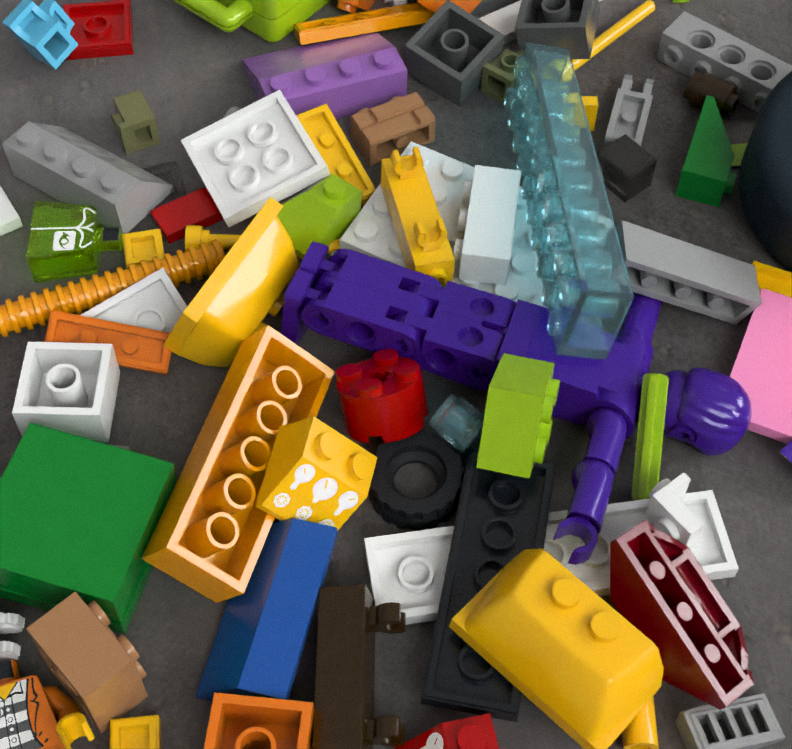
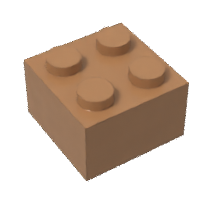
M74 592L29 625L26 630L48 669L102 734L110 727V719L122 718L148 697L142 679L147 674L137 661L140 656L131 642L123 634L116 638L108 627L111 622L101 607L94 600L87 605Z

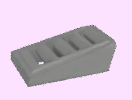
M765 693L737 698L728 707L721 710L707 704L681 711L675 721L686 749H759L784 741L785 735ZM751 710H758L767 729L766 732L759 733L751 716ZM734 715H741L749 735H742ZM724 719L732 739H725L718 720ZM708 724L715 743L709 744L701 725Z

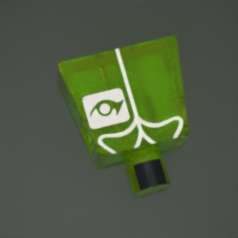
M34 201L27 261L35 283L95 274L99 271L101 251H122L121 228H102L95 207Z

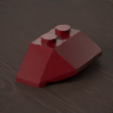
M646 520L610 542V600L626 620L658 647L664 667L663 681L719 710L728 707L754 685L752 672L748 670V654L742 627L688 546L669 534L656 530L654 525Z

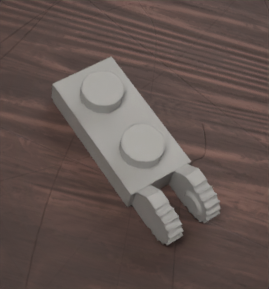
M625 74L621 89L618 88L603 148L639 156L653 99L651 92L654 80L646 79V82L643 83L642 92L631 91L633 76Z

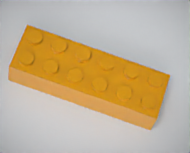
M269 325L243 340L141 559L215 603L244 594L275 517L257 508L255 505L279 426L313 416L317 417L335 371Z

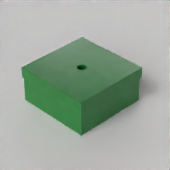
M29 423L0 479V597L44 611H50L72 593L76 592L87 605L94 600L101 607L111 622L108 625L111 631L125 635L154 567L141 558L177 483L174 463Z

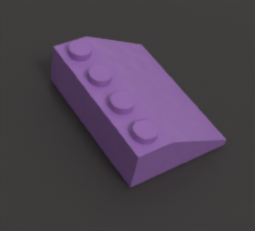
M377 32L305 44L242 59V65L257 101L281 90L295 115L327 103L335 119L354 115L363 108H373L387 103L393 97L407 95L408 70L396 47Z

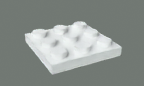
M281 90L181 140L228 228L258 213L270 197L280 202L330 175L328 166Z

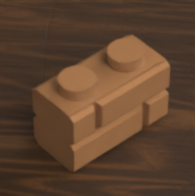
M417 92L406 96L393 97L387 103L373 108H363L350 116L352 142L358 151L361 152L369 166L382 162V159L391 158L393 150H398L399 155L402 154L411 141L421 146L435 141V116L424 105V101Z

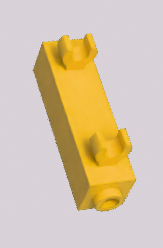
M413 147V154L407 156H400L398 150H393L391 158L382 159L381 189L405 266L408 269L429 275L438 280L442 286H446L448 281H453L455 258L447 237L448 233L444 221L440 216L423 166L420 150L418 147Z

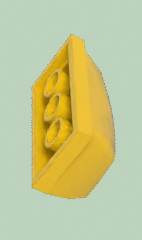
M272 197L267 200L184 310L163 344L166 348L176 355L204 366L227 368L233 362L242 341L267 326L262 322L267 313L274 317L284 305L285 295L282 292L299 268L293 241L278 218V214L284 207Z
M542 548L525 549L515 556L451 619L449 625L459 637L584 749H608L662 685L664 667L658 647Z

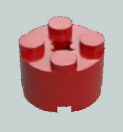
M382 349L375 352L371 359L356 364H346L336 370V387L346 432L354 440L369 443L368 436H382L383 443L395 442L414 435L425 425L424 417H429V410L421 367L416 361L398 356V351L395 349Z

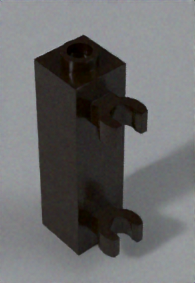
M366 584L319 588L313 749H373V745H405V725L400 724L399 716H380L374 719L375 632L389 634L406 632V614L401 612L400 603H383L375 607L374 598Z

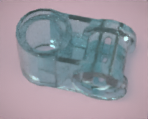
M452 394L436 411L428 425L447 442L464 453L482 431L484 414L461 396L457 397Z

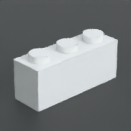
M475 165L473 180L465 179L462 203H469V208L460 209L457 231L465 234L464 239L456 238L453 254L455 262L460 263L458 279L506 285L521 178L520 170Z

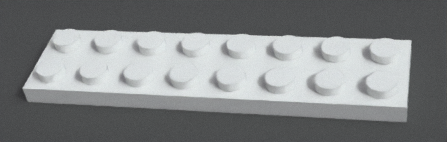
M713 490L686 493L682 503L704 524L696 545L690 549L710 580L735 577L739 568ZM651 499L608 504L601 532L598 534V542L591 557L586 562L577 565L569 564L568 561L573 550L585 546L584 541L573 535H565L560 539L553 540L560 522L566 519L568 510L549 512L543 550L560 562L598 596L610 595V542L642 521H648L645 514ZM454 526L364 538L366 561L375 607L383 603H400L401 612L406 614V625L436 620Z

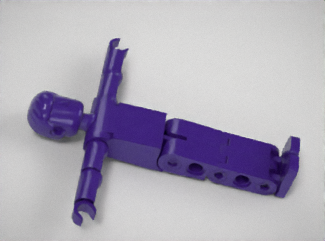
M312 241L284 297L281 334L299 346L308 327L321 335L372 352L382 349H395L398 351V356L416 361L423 370L483 391H488L503 353L555 363L552 379L560 380V386L552 416L580 425L587 424L589 440L583 460L572 471L574 492L566 519L560 522L553 540L560 539L565 535L581 538L585 546L573 550L568 563L577 565L589 560L598 542V534L601 532L612 491L613 479L616 476L625 439L632 435L640 409L643 376L649 373L654 348L651 342L663 301L627 291L624 296L626 314L621 329L614 334V332L519 299L515 302L499 295L451 281L447 282L444 289L438 280L429 275L353 250L336 249L331 253L327 261L325 256L329 246ZM700 367L692 368L689 372L671 370L664 374L668 376L669 384L663 436L692 445L699 453L706 456L724 454L737 445L748 429L752 411L751 401L747 392L736 380L722 373Z

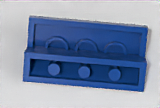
M296 518L272 523L244 594L228 600L196 693L197 698L212 702L214 692L288 700L318 603L319 588L323 586L338 537L336 527Z

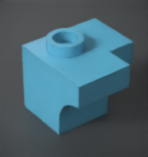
M22 0L2 22L35 59L55 70L79 45L70 35V31L75 23L55 0H44L39 6L32 0Z

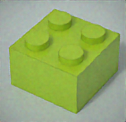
M503 353L488 389L476 468L530 479L534 463L543 464L546 446L549 444L553 425L551 416L553 407L556 405L560 380L552 379L555 363Z

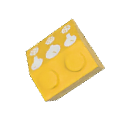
M314 416L279 426L255 506L280 521L296 518L336 527L338 531L367 498L378 457Z

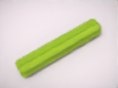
M647 373L643 376L631 493L633 500L649 499V493L659 483L669 378L664 374Z

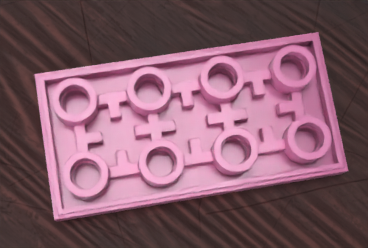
M762 288L760 292L762 304L752 313L730 377L744 388L751 401L752 415L747 430L788 444L792 441V298Z

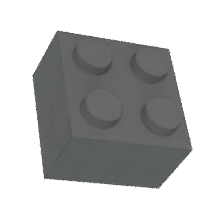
M447 0L405 44L404 64L408 70L407 73L460 107L480 86L482 66L486 62L490 64L503 51L505 35Z
M522 0L515 25L519 50L526 52L532 60L590 59L600 14L599 0Z

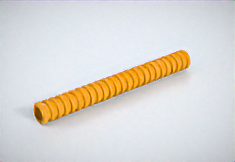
M215 239L208 246L205 243H201L199 245L200 248L197 249L190 246L188 251L184 253L180 249L176 250V255L173 256L170 253L164 254L163 259L155 256L152 257V262L149 263L146 260H141L138 266H135L133 263L128 264V269L125 270L122 267H117L114 273H110L109 270L104 271V276L98 277L97 274H93L90 280L82 277L79 279V283L74 284L73 281H68V286L61 287L58 284L55 285V290L52 291L44 288L42 289L43 293L38 295L33 291L30 292L31 297L24 298L23 295H20L18 300L13 302L10 298L6 299L5 304L0 305V335L2 334L4 338L9 337V332L11 331L19 334L21 329L25 327L28 330H33V325L40 324L41 327L46 326L51 310L81 315L83 310L92 309L161 268H164L175 288L179 287V282L182 281L190 284L193 278H196L198 281L203 280V275L208 274L210 277L224 259L223 247Z

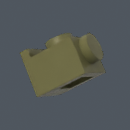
M507 48L504 49L490 64L486 62L482 66L480 92L510 107L533 84L535 63L524 51L519 50L515 53ZM500 81L505 83V88L499 85L498 83Z
M141 89L114 97L113 107L116 113L111 114V119L118 136L121 135L126 155L160 144L156 118Z

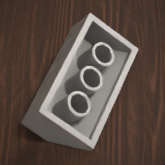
M28 121L2 143L13 176L82 214L84 208H91L95 211V214L86 209L85 214L87 217L107 228H119L120 235L129 233L151 210L174 191L172 184L63 127Z

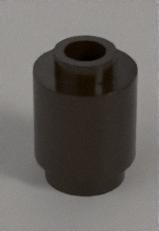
M695 72L688 81L683 93V98L689 100V105L701 111L706 95L713 96L721 119L725 114L730 116L740 100V96L736 94L737 86L707 72L704 74Z

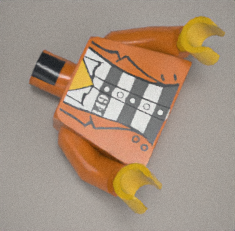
M0 661V749H72V742L79 737L86 736L89 742L94 740L95 736L86 717L82 714L80 706L57 686H43L38 675L20 678L16 661Z

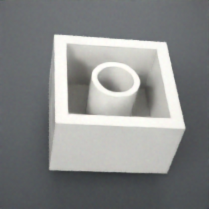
M28 342L12 410V415L21 436L24 435L29 423H34L97 442L109 443L121 373L113 344Z

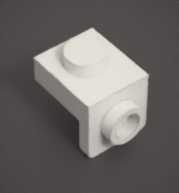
M682 473L672 481L669 478L662 480L649 493L651 500L645 517L654 525L656 530L669 534L691 549L696 545L704 524L682 503L691 481L685 473Z

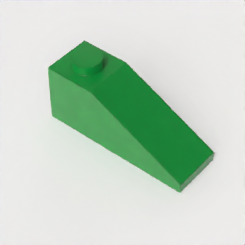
M706 95L675 196L719 207L723 193L731 195L737 173L730 171L734 153L716 101L713 96Z

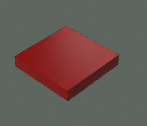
M131 0L63 5L64 12L75 23L70 31V35L79 44L65 60L134 55Z

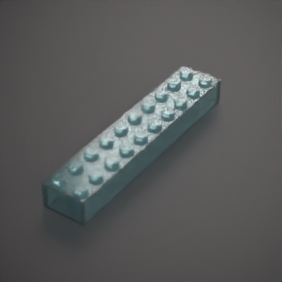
M527 42L523 55L516 58L514 65L515 81L513 87H508L506 90L504 107L509 109L508 128L513 130L512 148L513 152H516L518 155L517 170L521 171L523 180L521 195L522 199L527 201L528 206L526 222L532 226L531 248L537 252L538 257L536 274L538 278H542V304L548 308L547 331L549 336H553L557 355L606 360L634 295L569 49Z

